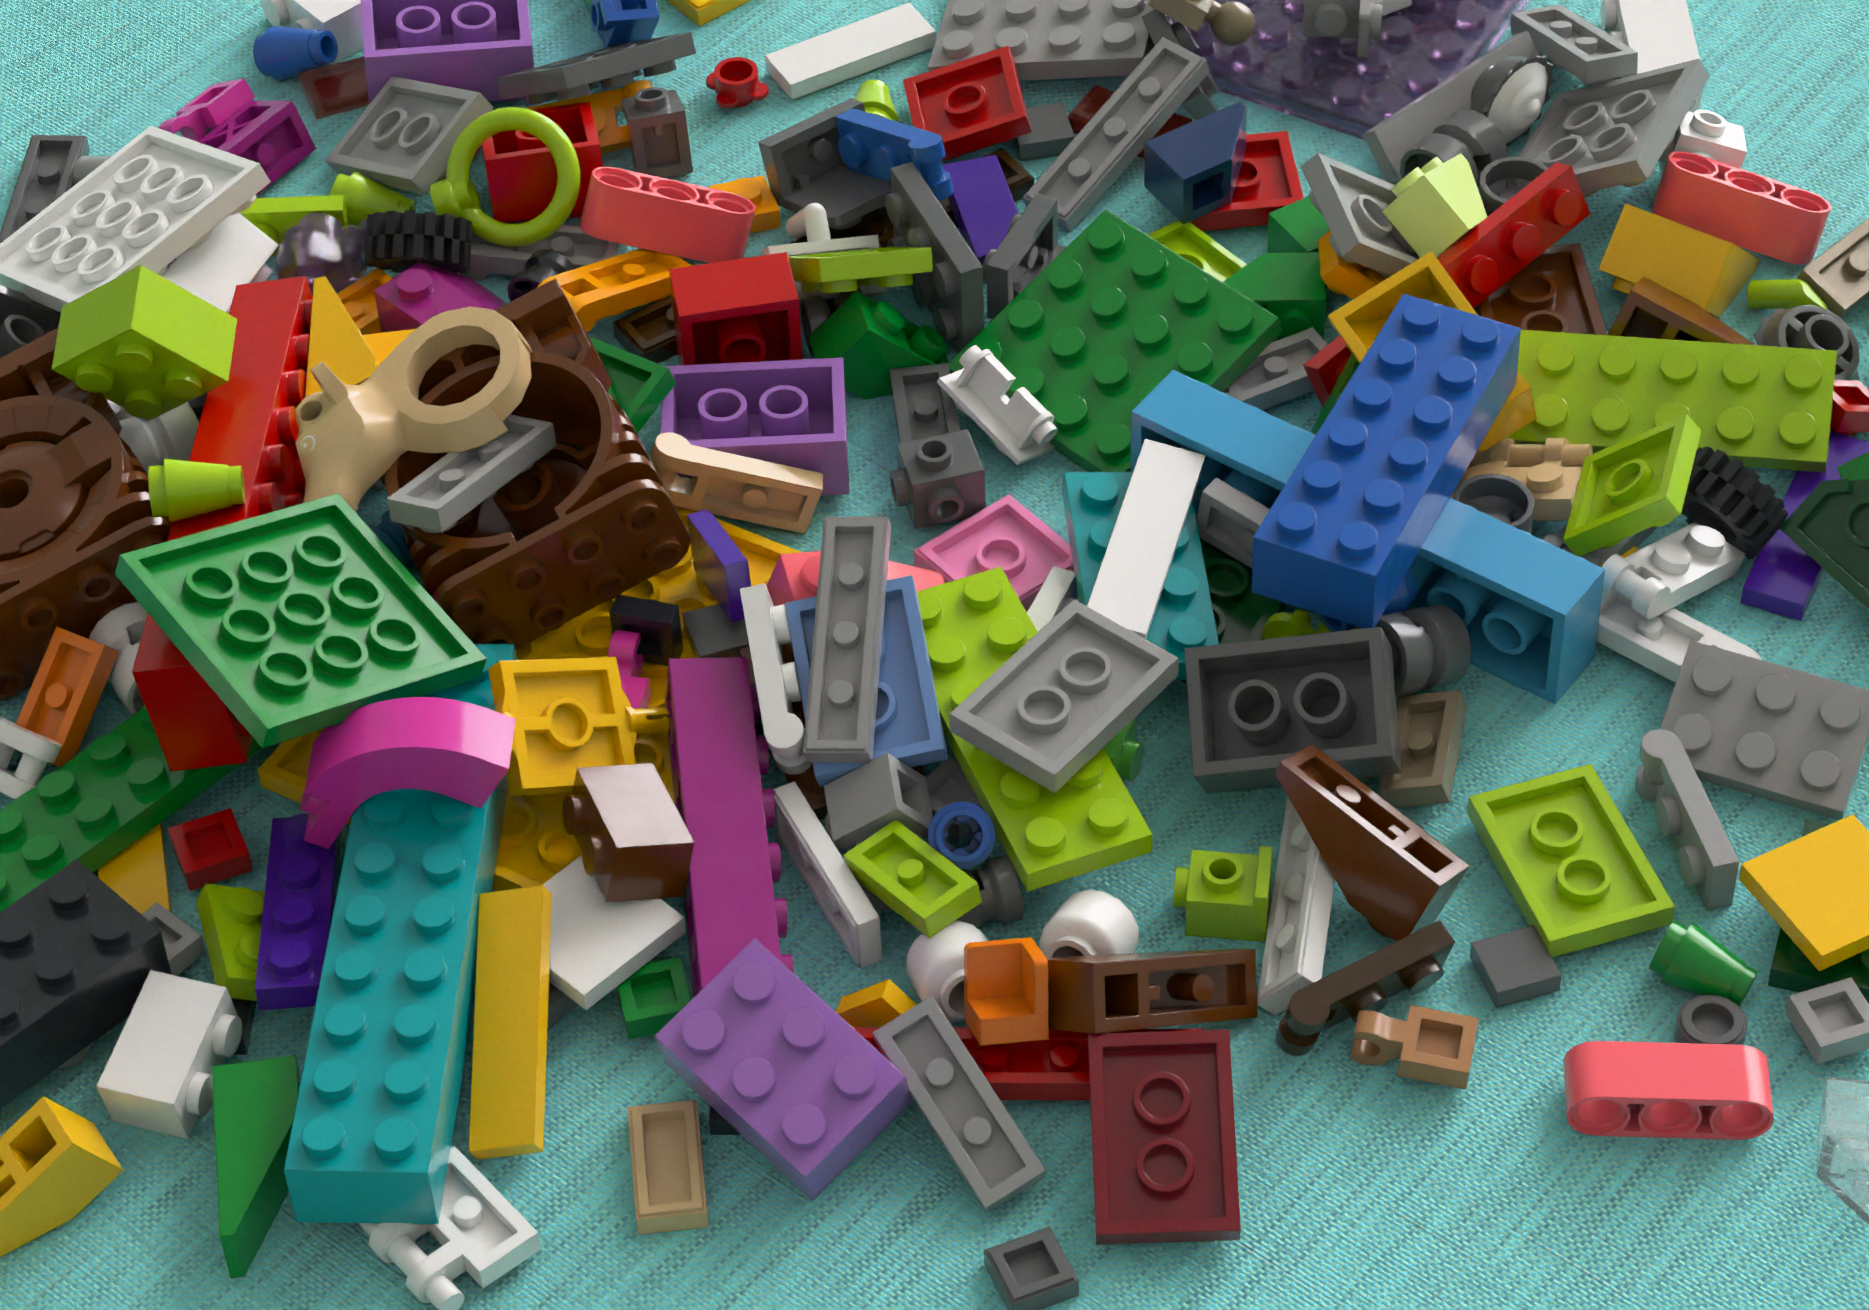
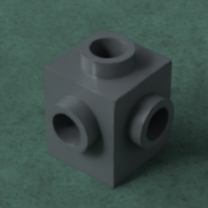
M968 429L897 444L898 470L889 472L890 488L896 507L906 506L914 529L966 519L986 508L985 470Z

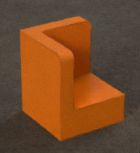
M1032 937L970 942L964 947L965 1022L980 1046L1049 1039L1048 961Z

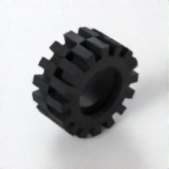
M395 210L386 211V213L374 212L367 215L364 264L381 270H392V272L402 273L416 263L421 262L454 273H465L467 270H470L472 222L462 217L454 218V215L449 214L436 215V212L416 213V211L405 210V213Z
M1704 446L1703 449L1700 447L1696 450L1681 512L1682 515L1688 517L1686 522L1689 525L1696 522L1699 525L1717 530L1724 536L1726 542L1744 552V556L1748 559H1753L1761 552L1788 517V511L1783 509L1785 504L1782 499L1773 496L1775 490L1769 484H1762L1759 481L1761 476L1752 470L1749 473L1745 470L1743 462L1735 457L1732 461L1729 460L1726 452L1719 449L1714 452L1711 447Z

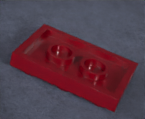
M1229 1029L1088 1034L1096 1245L1240 1240L1241 1226Z

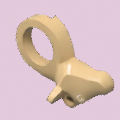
M466 307L440 313L410 333L381 362L372 375L360 385L345 384L323 361L311 368L310 371L322 391L306 396L294 410L299 428L295 444L306 480L303 503L339 493L356 512L362 496L385 474L401 454L407 451L422 453L464 452L483 446L509 431L503 421L521 403L532 378L530 353H533L526 339L513 322L495 310L486 308ZM473 344L492 346L500 351V363L493 378L479 393L463 402L447 406L427 405L418 400L419 386L426 371L440 357L456 348Z

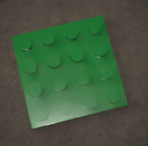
M1105 209L948 365L950 374L964 369L959 360L970 347L977 345L982 351L989 349L994 354V357L1016 378L1006 392L1007 397L1011 399L1017 389L1025 387L1054 416L1053 424L1058 428V432L1049 443L1054 446L1056 451L1087 472H1131V411L1172 370L1223 392L1283 331L1278 316Z
M339 493L120 554L115 575L262 748L342 723L355 709L372 703L398 698L423 697L481 678L487 658Z

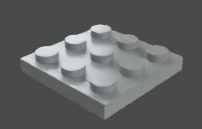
M1695 59L1557 94L1517 157H1527L1539 161L1548 168L1555 162L1571 165L1584 198L1605 188L1623 185L1624 187L1639 185L1653 174L1654 166L1667 145L1675 138V132L1688 111L1694 107L1695 99L1708 80L1709 75L1700 59Z

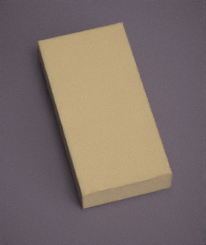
M697 1099L627 1107L638 1235L709 1227Z

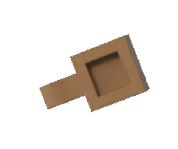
M1414 1005L1409 1007L1407 1021L1394 1019L1375 1011H1359L1350 1059L1366 1065H1380L1392 1059H1400L1397 1072L1399 1077L1466 1090L1479 1018Z

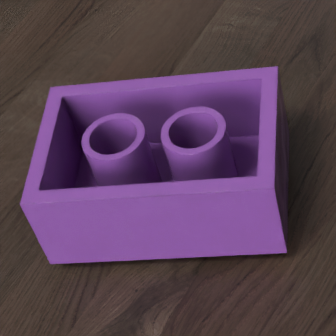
M361 0L364 61L369 104L391 76L480 92L488 102H512L523 99V97L501 100L496 78L534 68L528 0Z
M843 358L664 366L670 369L676 384L661 402V433H676L687 439L690 445L823 473V491L821 496L849 494L847 409ZM677 473L681 477L693 478L690 475Z
M756 938L655 1035L664 1063L812 1201L911 1103L906 1076Z

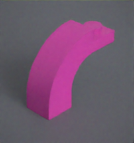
M433 697L390 699L355 709L342 723L324 729L313 742L306 786L300 805L301 811L308 813L304 841L329 849L353 812L362 802L376 794L390 790H428L482 808L509 770L516 719L475 704Z

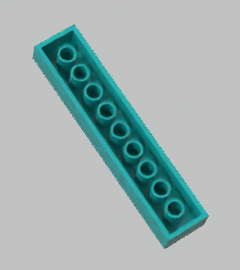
M474 644L487 658L481 678L423 697L458 700L494 711L495 705L488 669L499 661L517 660L515 644ZM507 772L482 808L433 791L396 789L368 798L352 814L284 1166V1174L296 1222L411 1223L427 1225L439 1223L475 1000L479 894L492 892L509 787Z

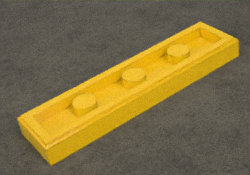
M544 885L479 894L469 1152L478 1160L543 1152L552 910V894Z

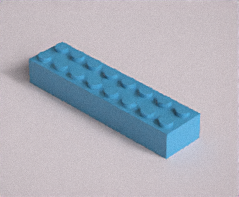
M1172 370L1131 411V472H1134L1144 440H1152L1205 455L1203 469L1193 496L1196 516L1202 491L1215 478L1220 479L1240 492L1248 494L1255 501L1271 509L1316 435L1220 392L1205 383ZM1450 498L1409 568L1416 582L1417 596L1414 602L1409 604L1408 610L1436 604L1451 608L1462 619L1469 633L1471 644L1470 664L1556 705L1595 658L1605 569L1534 537L1526 531L1519 530L1480 512L1472 506Z

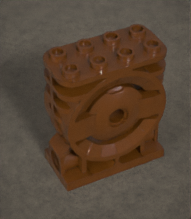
M556 278L495 311L513 322L533 351V353H530L532 378L521 403L513 410L511 415L553 423L557 446L534 462L532 468L520 473L497 490L491 499L481 502L460 518L451 529L438 533H428L422 531L419 527L402 524L411 558L421 574L420 576L426 591L473 644H515L516 650L534 639L560 628L566 622L596 606L616 598L618 594L656 574L671 569L688 552L691 543L689 533L635 428L619 403L608 393L612 381L606 371V367ZM473 344L456 348L440 357L426 371L419 386L418 400L427 405L447 406L463 402L479 393L493 378L500 363V351L492 346ZM365 379V380H363V381H361V382H359V383H357V384H355V385H360V384H362L364 381H366L367 379ZM407 451L401 454L385 474L379 478L387 490L388 497L448 453Z
M58 328L0 358V700L11 699L32 686L56 626L89 639L90 633L98 621L110 611L125 604L138 602L115 575L120 554L167 542L172 525L169 517H153L148 475L129 445L119 436L122 426L103 393L85 391L78 387L74 381L52 370Z

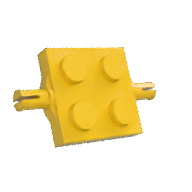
M616 657L499 661L488 669L495 705L494 711L516 719L509 770L507 771L511 796L572 793L577 767L636 764L634 755L636 735L666 734L670 727V718L662 719L669 715L668 710L664 706L636 709L631 707V703L621 686Z

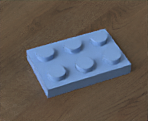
M912 575L887 580L873 760L889 753L909 767L948 760L917 589ZM817 596L785 603L805 721ZM813 763V768L819 787H823L866 763Z

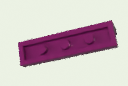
M251 100L198 141L199 143L260 163L271 182L255 194L256 196L316 149L293 101Z

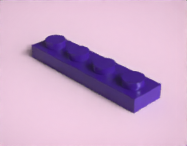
M307 813L291 817L272 818L255 983L259 1011L313 1007L316 1005L337 896L342 832L339 833L329 849L304 841L308 819Z

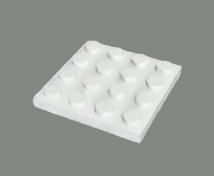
M150 126L0 243V285L21 292L29 299L61 312L62 306L139 265L163 276L170 262L185 250L197 248L210 238L212 229L229 215L240 213L251 206L256 199L255 194L271 181L260 163Z

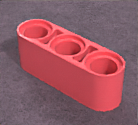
M1677 151L1668 155L1651 211L1655 215L1728 241L1736 246L1784 262L1804 265L1809 264L1814 258L1831 211V205L1826 199L1810 191L1698 154Z
M598 167L591 174L580 227L586 234L604 241L715 263L742 259L744 257L756 206L749 199L731 192L620 168Z
M1592 1041L1574 1046L1566 1053L1563 1059L1567 1121L1574 1130L1583 1134L1618 1137L1742 1140L1764 1134L1771 1128L1774 1122L1768 1059L1762 1051L1752 1046Z

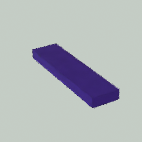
M1830 431L1826 473L1796 471L1783 500L1785 504L1783 509L1788 511L1786 519L1791 516L1821 481L1841 479L1837 467L1869 452V442ZM1779 529L1758 554L1743 586L1740 603L1802 621L1824 569Z

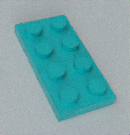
M1064 472L1061 490L1079 602L1085 606L1088 605L1133 472ZM1193 500L1146 639L1179 658L1178 677L1174 680H1187L1184 648L1219 645Z

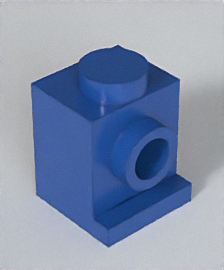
M591 0L590 3L592 28L595 32H598L599 37L603 41L604 48L652 38L660 19L656 0Z

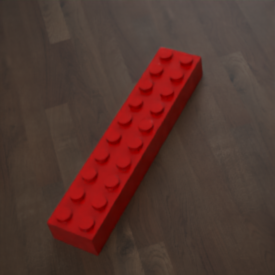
M306 276L236 285L229 315L237 318L229 380L227 383L207 392L189 461L225 464L228 466L241 465L244 479L245 504L232 505V507L172 522L167 541L303 503L306 480L295 444L299 428L294 410L305 398L313 300ZM147 614L132 674L170 771L247 763L253 738L152 617Z

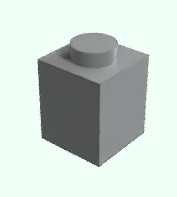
M889 753L824 785L828 810L825 816V825L832 842L838 847L849 851L856 846L855 843L863 842L895 819L913 833L921 832L922 839L928 837V828L933 816L926 777Z

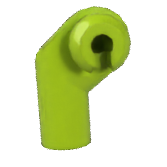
M1776 279L1751 280L1749 282L1747 299L1751 309H1789L1793 306L1813 305L1828 310L1827 305L1803 280Z

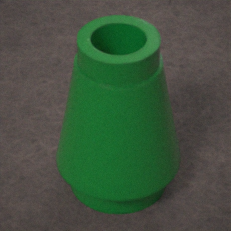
M1675 920L1665 933L1649 966L1650 970L1663 976L1661 981L1663 984L1699 995L1722 996L1733 1001L1739 1007L1758 971L1747 966L1743 960L1692 922L1688 928Z

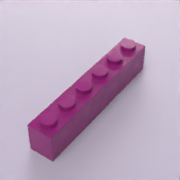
M747 657L669 659L664 699L665 708L669 712L666 719L670 718L668 741L674 802L694 840L684 892L694 998L754 938L793 973L794 967L792 955H781L779 939H786L787 905L785 898H774L773 883H779L781 878V853L779 843H768L766 828L774 827L775 802L773 789H762L760 775H767L769 751L765 735H756L754 722H761L762 718L756 683H750Z

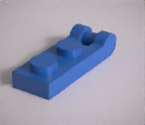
M854 108L835 116L840 137L838 149L846 163L847 169L891 183L890 168L913 162L938 201L948 198L953 194L954 189L950 173L943 170L941 159L946 155L941 135Z

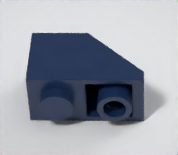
M1242 102L1235 103L1145 142L1144 187L1182 224L1224 207L1232 201L1246 151L1247 107Z

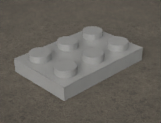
M391 76L325 162L338 175L342 173L351 176L356 171L384 186L426 195L430 190L431 184L445 179L448 158L460 133L472 121L492 111L494 107L480 92Z
M1317 153L1301 167L1311 188L1309 192L1310 200L1315 208L1324 216L1332 234L1329 238L1330 244L1340 258L1350 264L1356 262L1376 270L1385 278H1389L1420 258L1382 213L1397 198L1391 191L1395 185L1320 153Z
M1074 599L950 713V732L1056 793L1178 677L1179 658Z
M1690 640L1660 729L1671 731L1677 735L1700 780L1841 820L1844 818L1869 743V690Z

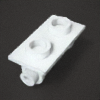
M977 345L970 347L959 360L964 369L938 379L937 383L953 399L957 408L969 415L993 440L996 448L1008 456L1016 465L1053 451L1054 446L1049 441L1058 432V428L1053 424L1054 416L1025 387L1017 389L1011 399L1007 397L1006 392L1016 378L994 357V354L989 349L982 351Z

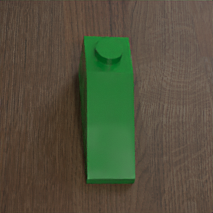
M296 1055L212 1066L219 1236L230 1278L244 1277L289 1192L284 1174V1166L301 1083Z

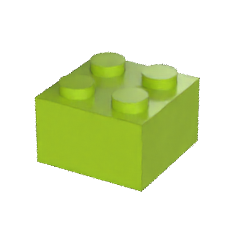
M139 265L62 306L52 370L74 381L78 387L85 391L103 393L106 399L123 407L130 415L150 421L228 382L237 318L148 268Z

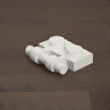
M455 1146L450 1149L438 1224L358 1223L370 1236L369 1246L374 1253L385 1263L394 1262L407 1276L406 1286L413 1295L422 1303H432L437 1310H458L462 1306L465 1296L452 1282L453 1279L465 1271L482 1288H485L541 1250L538 1232ZM429 1231L442 1247L427 1256L415 1241Z

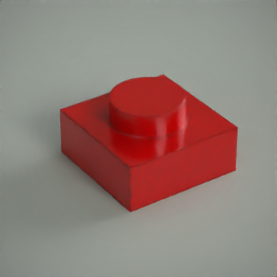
M1835 380L1830 431L1845 436H1855L1857 432L1869 433V389L1861 381Z
M231 808L167 828L173 851L189 891L204 887L205 883L213 884L253 871L249 851Z

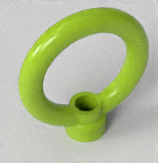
M500 108L481 115L460 133L448 158L446 179L430 185V196L437 215L449 214L454 215V218L462 217L467 219V221H471L472 232L485 241L506 247L527 246L552 235L571 214L580 189L579 161L568 136L551 119L526 108ZM504 131H522L535 136L546 145L556 164L557 186L550 204L539 216L524 223H503L485 214L480 208L481 203L477 189L469 178L471 162L478 148L491 136Z

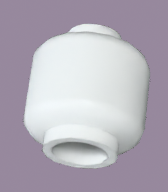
M1089 889L1072 894L1060 905L1044 926L1039 940L1040 950L1047 959L1135 953L1139 943V930L1132 912L1119 899L1106 892Z
M959 920L954 921L931 938L921 933L912 943L906 960V972L920 1002L933 996L950 1023L965 1021L964 947L970 942L988 941L987 937L974 925Z

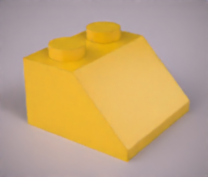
M1625 203L1598 270L1614 277L1615 280L1611 288L1629 295L1631 289L1644 276L1694 302L1711 315L1720 318L1755 273L1760 259L1733 243Z

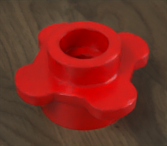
M732 57L719 62L714 72L710 73L706 78V86L715 91L717 94L716 104L722 108L744 107L752 103L753 100L760 101L765 99L769 94L768 85L761 83L759 80L756 63L747 58Z

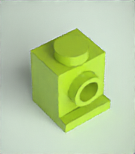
M1259 846L1258 855L1203 850L1191 851L1190 868L1176 867L1173 907L1186 908L1185 936L1266 942L1273 847Z

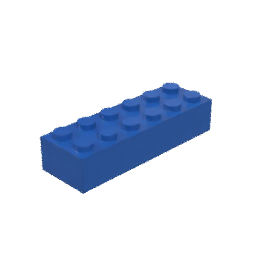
M1403 293L1253 536L1252 592L1361 628L1375 627L1516 385L1521 328Z

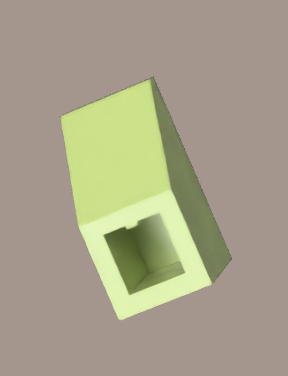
M1462 154L1453 157L1445 163H1442L1438 157H1435L1421 169L1419 167L1415 168L1391 189L1397 198L1382 211L1420 258L1431 251L1437 258L1487 218L1469 162Z

